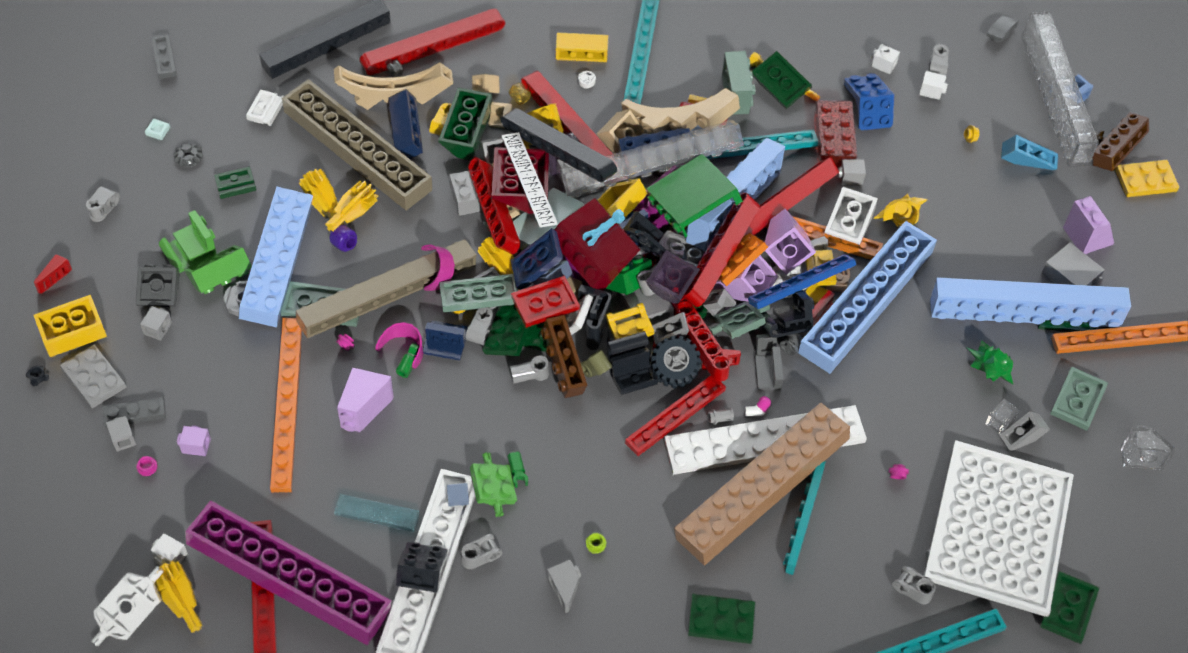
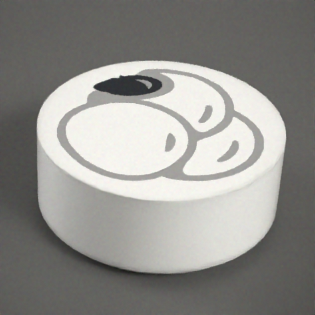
M584 71L579 74L578 83L581 87L591 88L595 85L596 76L594 73Z

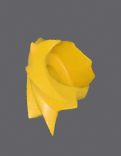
M906 194L900 199L891 201L873 219L892 220L897 227L902 226L905 221L914 225L919 220L920 207L927 199L910 198Z

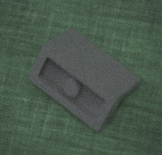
M772 347L771 355L755 356L758 390H781L782 388L780 347Z

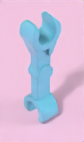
M620 209L616 210L612 217L605 223H602L597 229L585 232L583 240L585 241L591 237L592 239L587 244L588 246L594 245L602 233L607 232L614 224H619L625 220L624 213Z

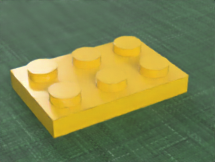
M1168 160L1123 164L1115 168L1126 197L1177 192L1179 189Z

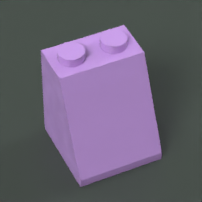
M1089 196L1075 201L1063 226V229L1074 245L1084 254L1113 245L1114 239L1111 225L1092 197Z
M786 208L770 220L765 244L768 248L765 252L787 275L814 255L816 251L807 233Z
M760 255L728 286L717 280L713 289L724 288L733 299L749 302L748 298L772 287L778 275Z
M352 368L337 407L341 428L350 432H361L393 400L391 376Z

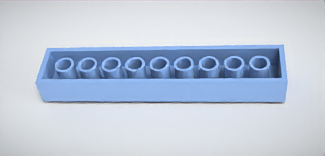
M905 221L801 340L798 353L830 374L930 257L937 240Z
M937 278L930 298L931 318L1041 324L1045 320H1051L1053 325H1060L1064 321H1070L1072 326H1079L1082 322H1089L1091 327L1110 328L1121 327L1131 308L1129 288L955 278Z

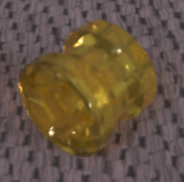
M522 83L514 84L509 90L510 97L515 98V102L518 105L526 103L531 96V93L525 89Z

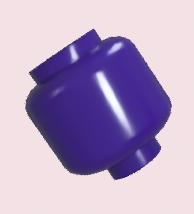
M344 224L331 231L329 237L331 244L343 252L353 249L358 239L356 232Z

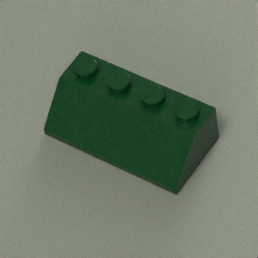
M457 88L438 140L455 157L472 160L476 157L479 141L482 139L491 113L492 94Z

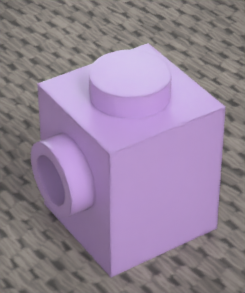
M184 426L182 433H179L177 438V445L180 446L181 452L183 454L206 456L211 440L208 429L198 426Z

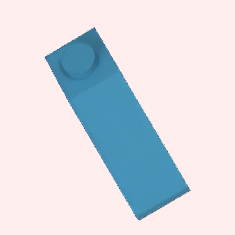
M1015 135L1002 143L1001 158L1016 165L1056 170L1058 153Z

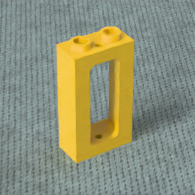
M634 179L612 184L600 196L598 201L611 216L616 210L620 209L624 213V217H626L648 193L641 180Z

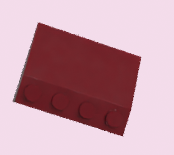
M495 147L492 199L528 214H534L507 148ZM526 149L548 199L549 153L542 149Z
M594 198L561 221L554 230L557 231L561 252L592 288L604 291L641 249L618 223L610 227L607 232L602 233L594 245L588 246L587 242L592 238L589 237L584 241L583 234L597 229L602 223H605L612 217L601 203Z

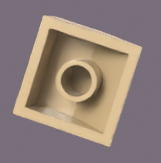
M631 110L617 112L597 133L606 147L619 156V139L643 134L642 126Z

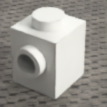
M881 44L878 50L875 49L872 53V67L891 74L897 64L900 52Z
M926 71L919 95L940 100L941 94H945L948 84L945 83L946 76Z
M164 533L160 539L155 540L151 549L154 557L153 560L160 566L164 563L170 564L171 561H174V563L179 561L181 563L188 554L184 544Z

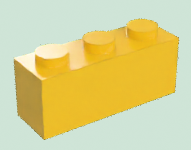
M557 33L556 60L607 62L608 35Z

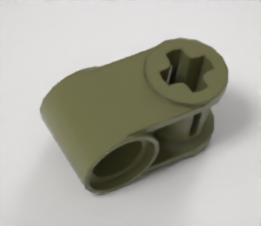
M599 350L586 361L581 362V367L584 375L590 378L603 374L612 367V364L603 351Z

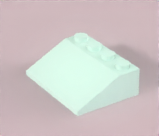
M555 188L548 192V202L558 224L585 205L583 202ZM526 212L513 221L520 240L519 248L522 251L551 228L555 229L557 226L540 228L535 215Z

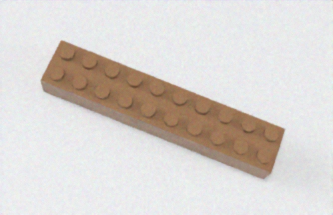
M819 403L674 528L676 540L705 566L813 472L818 465L850 439V426L824 404Z

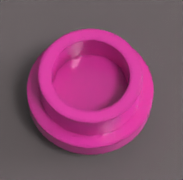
M347 334L338 335L336 342L346 351L354 348V340Z
M144 456L139 459L136 468L140 475L150 476L156 472L158 465L154 458Z
M894 464L888 470L892 479L903 480L909 474V470L901 464Z

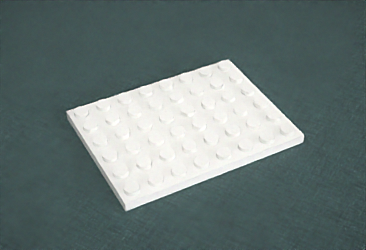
M955 440L924 577L942 586L1048 617L1074 475Z

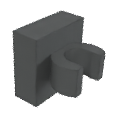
M769 334L756 335L757 355H771L772 347H777V337L772 338Z

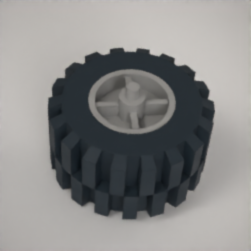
M671 336L670 339L666 337L662 343L659 342L656 349L654 348L651 368L657 376L659 383L664 382L666 387L672 385V388L677 386L681 388L686 383L690 384L695 379L700 368L701 359L699 358L700 352L696 350L697 346L695 344L692 345L691 340L687 338L685 341L683 336H679V338Z

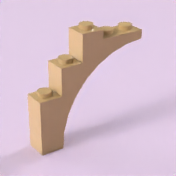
M440 62L419 73L394 78L363 76L350 72L341 66H337L334 69L335 83L351 94H354L355 102L367 110L381 100L389 103V97L405 89L416 97V101L423 105L453 84L452 70Z
M726 88L704 101L681 107H648L627 99L621 103L623 111L631 110L642 126L643 134H654L660 131L667 132L670 129L673 131L679 128H690L691 131L697 125L711 132L740 109L738 95Z

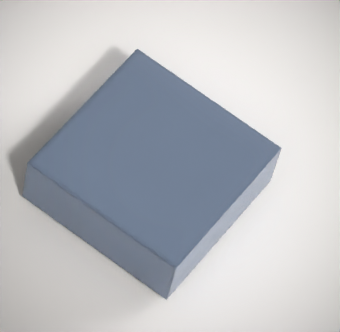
M467 483L447 485L448 506L469 505Z

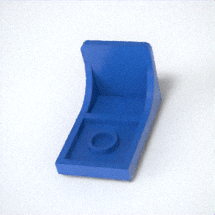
M867 74L861 77L852 75L850 78H844L845 87L853 95L857 103L858 128L860 130L892 127L894 93L876 74Z

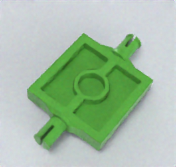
M486 452L482 454L484 464L473 463L470 466L477 503H486L494 506L495 516L501 517L504 515L502 505L515 504L517 501L510 466L493 464L491 453Z

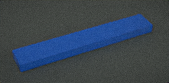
M846 254L841 255L748 298L749 304L757 309L763 308L856 266V261Z

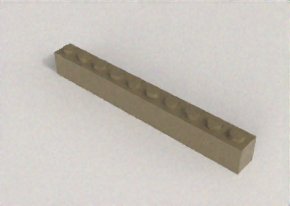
M466 239L445 247L453 256L455 264L453 276L476 266V253ZM435 251L429 255L421 256L410 263L407 262L379 276L371 277L365 282L355 284L346 290L338 291L334 295L319 299L308 306H303L296 310V322L308 339L417 292L431 284L437 277L440 269L439 254Z

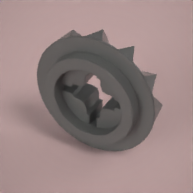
M181 144V147L176 148V152L173 153L174 161L181 167H193L201 162L203 158L202 149L197 144Z

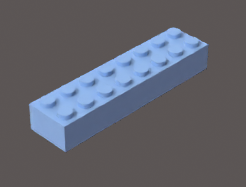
M766 138L756 146L753 152H749L743 162H739L734 171L729 172L727 178L737 187L740 195L746 192L755 200L780 175L785 146ZM729 199L689 224L686 229V242L706 251L734 203Z
M276 187L241 300L239 319L277 327L311 212L313 195Z

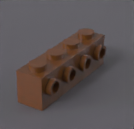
M1129 112L1112 129L1111 133L1102 140L1100 145L1094 148L1092 151L1093 166L1113 171L1149 132V117Z
M563 315L548 318L541 328V335L547 343V354L552 358L553 373L557 374L559 380L558 389L563 393L564 398L583 395L588 385L566 317Z

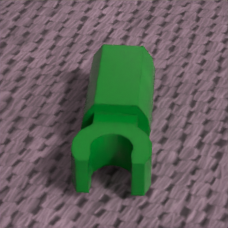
M412 343L408 353L404 354L396 369V373L399 376L408 378L413 369L412 364L418 353L419 345Z
M509 453L507 457L512 476H514V487L518 488V480H523L525 486H528V476L525 474L521 453Z

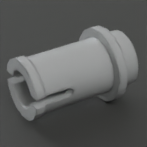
M732 408L718 411L712 409L708 412V421L713 423V425H716L717 422L733 421L734 419Z

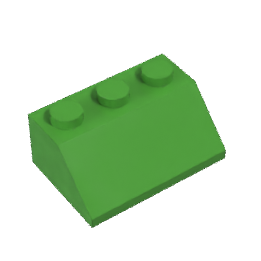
M234 245L184 269L195 289L200 293L204 292V294L215 290L214 287L219 284L223 286L232 281L231 278L237 275L242 277L248 274V270L252 268V265L243 247Z

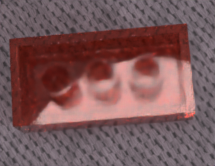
M817 100L814 118L816 136L818 138V162L831 156L838 168L841 167L842 160H857L852 101Z

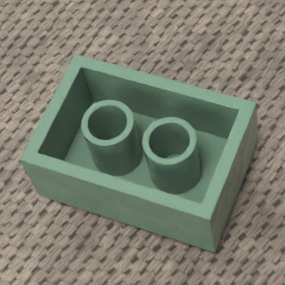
M746 51L725 52L721 75L723 87L739 97L740 109L734 114H749L750 107L753 106L752 95H755V84H752L753 74L752 71H749L750 59L747 58Z

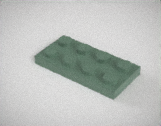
M514 274L439 282L443 312L513 305L511 293L518 291Z
M290 281L281 309V316L296 318V310L301 307L308 306L319 299L327 298L338 291L346 289ZM359 317L340 325L357 327Z

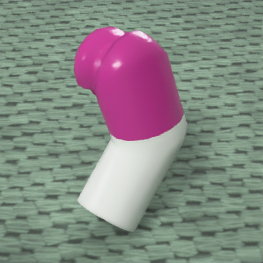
M766 396L760 397L756 406L745 407V416H763L770 408L771 400Z

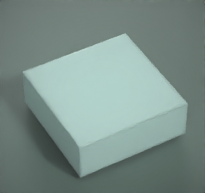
M153 119L145 130L146 136L163 140L170 129V124Z

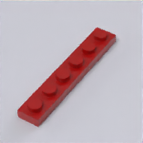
M709 376L626 438L625 444L637 456H640L726 390V386L722 382L714 380L712 376Z

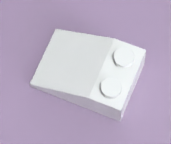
M843 187L826 227L825 234L860 245L876 209L878 198Z

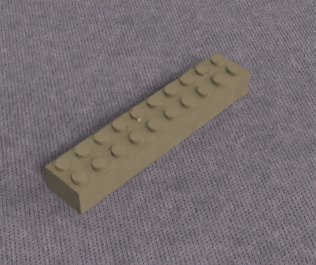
M309 79L282 98L284 113L404 210L407 211L433 190L432 177Z

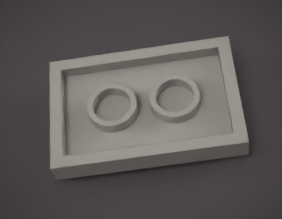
M95 344L60 365L61 369L92 409L127 388L124 381Z

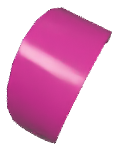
M424 245L421 247V250H436L438 252L440 269L435 280L428 286H425L423 290H439V282L451 281L455 266L453 256L443 247Z
M405 322L393 324L380 336L376 344V351H380L389 340L396 337L412 339L419 345L418 353L412 364V368L416 369L423 358L422 336L419 330L412 324Z

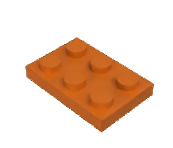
M751 233L744 235L718 280L725 286H728L768 246L764 241Z

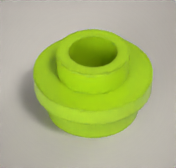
M599 533L589 535L586 539V548L592 553H601L606 548L605 537ZM594 542H598L600 545L594 546L592 544Z

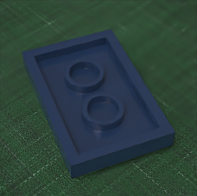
M551 228L511 260L516 288L519 290L525 289L563 259L557 231Z

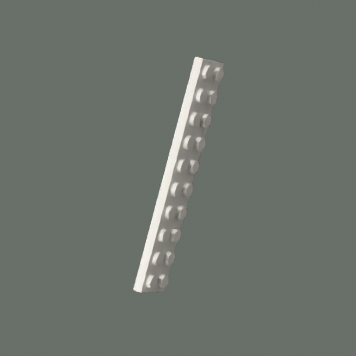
M856 405L830 409L850 426V439L841 447L866 442L867 438ZM808 413L665 436L664 442L672 473L675 475L752 462Z
M444 469L440 470L415 541L422 545L440 546L441 548L448 549V554L441 569L439 591L434 593L399 587L376 653L423 652L476 496L471 476ZM467 483L469 505L448 506L447 485Z

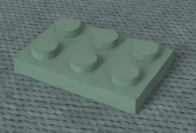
M1071 367L1050 414L1087 431L1108 382Z

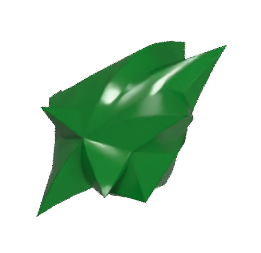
M982 340L978 351L967 348L975 357L970 367L985 372L986 379L990 378L993 382L1000 377L1013 384L1011 376L1013 360H1011L1010 356L1008 357L1007 353H1003L1000 348L994 349V346H989Z

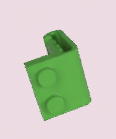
M195 210L188 213L191 225L173 233L176 240L168 242L164 237L159 242V247L170 264L174 265L180 273L184 269L217 253L213 241L215 235L212 229H207L204 217L202 215L199 216Z

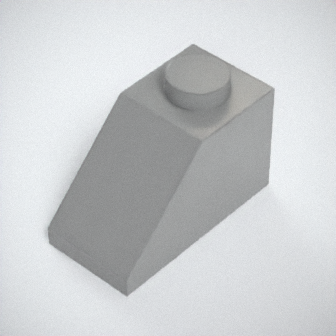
M683 312L652 325L655 344L662 343L664 338L670 339L671 336H675V338L683 336L684 340L689 332L685 313Z
M1029 411L1001 433L1000 437L1008 449L1014 451L1035 442L1047 433L1050 428L1040 414Z
M571 560L547 569V579L565 613L569 612L579 587V577H581L577 565L573 566Z

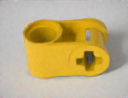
M444 103L440 106L436 116L431 121L430 133L441 135L451 107L450 103Z

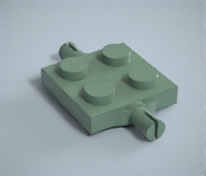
M743 302L714 315L715 322L718 325L709 328L712 335L724 331L732 339L740 337L742 334L757 329L766 323L765 317L761 313L770 310V306L767 305L757 309L750 305L749 302Z

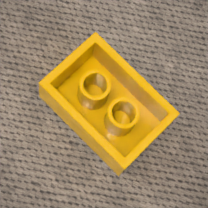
M91 295L33 315L50 357L107 337Z

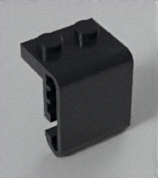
M580 285L578 301L588 294L594 298L587 315H590V320L587 319L586 346L591 350H596L608 325L605 315L610 313L611 294L591 286Z
M803 290L792 294V305L773 308V314L777 317L776 319H772L766 311L761 313L766 321L762 327L772 338L811 330L813 328L812 309L815 307L813 299Z
M645 331L607 341L608 360L612 364L609 372L621 395L658 385V379L650 367V351L648 347H645V345L649 344Z

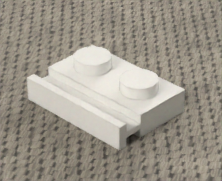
M260 90L246 114L247 120L261 124L267 123L268 126H271L283 105L282 98L284 96L280 97L275 93Z

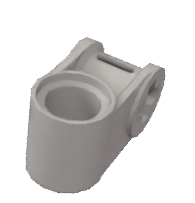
M938 44L934 47L928 72L946 76L949 49L945 45Z
M102 186L99 187L86 202V208L90 211V219L93 222L103 221L110 211L117 206L120 199L119 193Z
M479 308L476 311L467 329V341L480 345L485 344L493 324V313L490 308Z
M492 534L485 535L474 542L466 544L462 548L461 563L464 568L475 569L485 563L498 559L503 552L496 546L495 538ZM467 555H474L475 557H474V558H468V557H466V556H467Z
M907 566L901 569L900 577L893 582V587L896 591L920 604H928L932 600L936 589L931 579L924 577ZM921 589L928 591V593L922 592Z

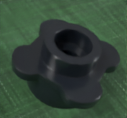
M33 366L26 373V377L31 381V386L34 387L43 381L49 380V375L45 373L44 366Z

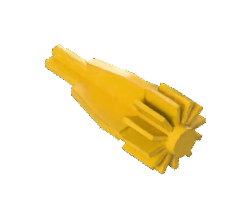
M322 169L308 171L303 175L304 178L299 179V185L304 193L313 195L312 205L323 217L328 216L331 219L335 215L333 211L338 204L333 187Z
M361 181L357 182L340 199L333 211L335 215L325 224L328 227L327 230L334 231L344 221L348 224L364 215L378 201L376 199L378 195L373 194L376 189L373 190L371 184L369 186L366 185V181L363 183Z
M492 237L486 238L481 243L482 246L478 247V253L485 263L487 262L490 268L494 267L500 275L513 274L511 260L514 258L513 254L497 248Z
M171 561L170 564L164 563L159 567V571L162 569L164 573L155 581V586L162 600L178 618L183 616L192 633L196 630L199 631L203 625L194 610L197 603L187 574L179 561L175 563Z

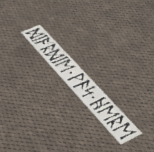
M520 134L502 135L539 227L558 225Z

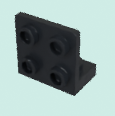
M635 211L623 230L635 243L638 242L641 245L640 248L644 252H653L658 256L661 254L668 256L670 252L658 243L664 233L641 213Z
M408 542L397 565L396 586L438 593L441 569L448 554V549L441 548L440 546Z

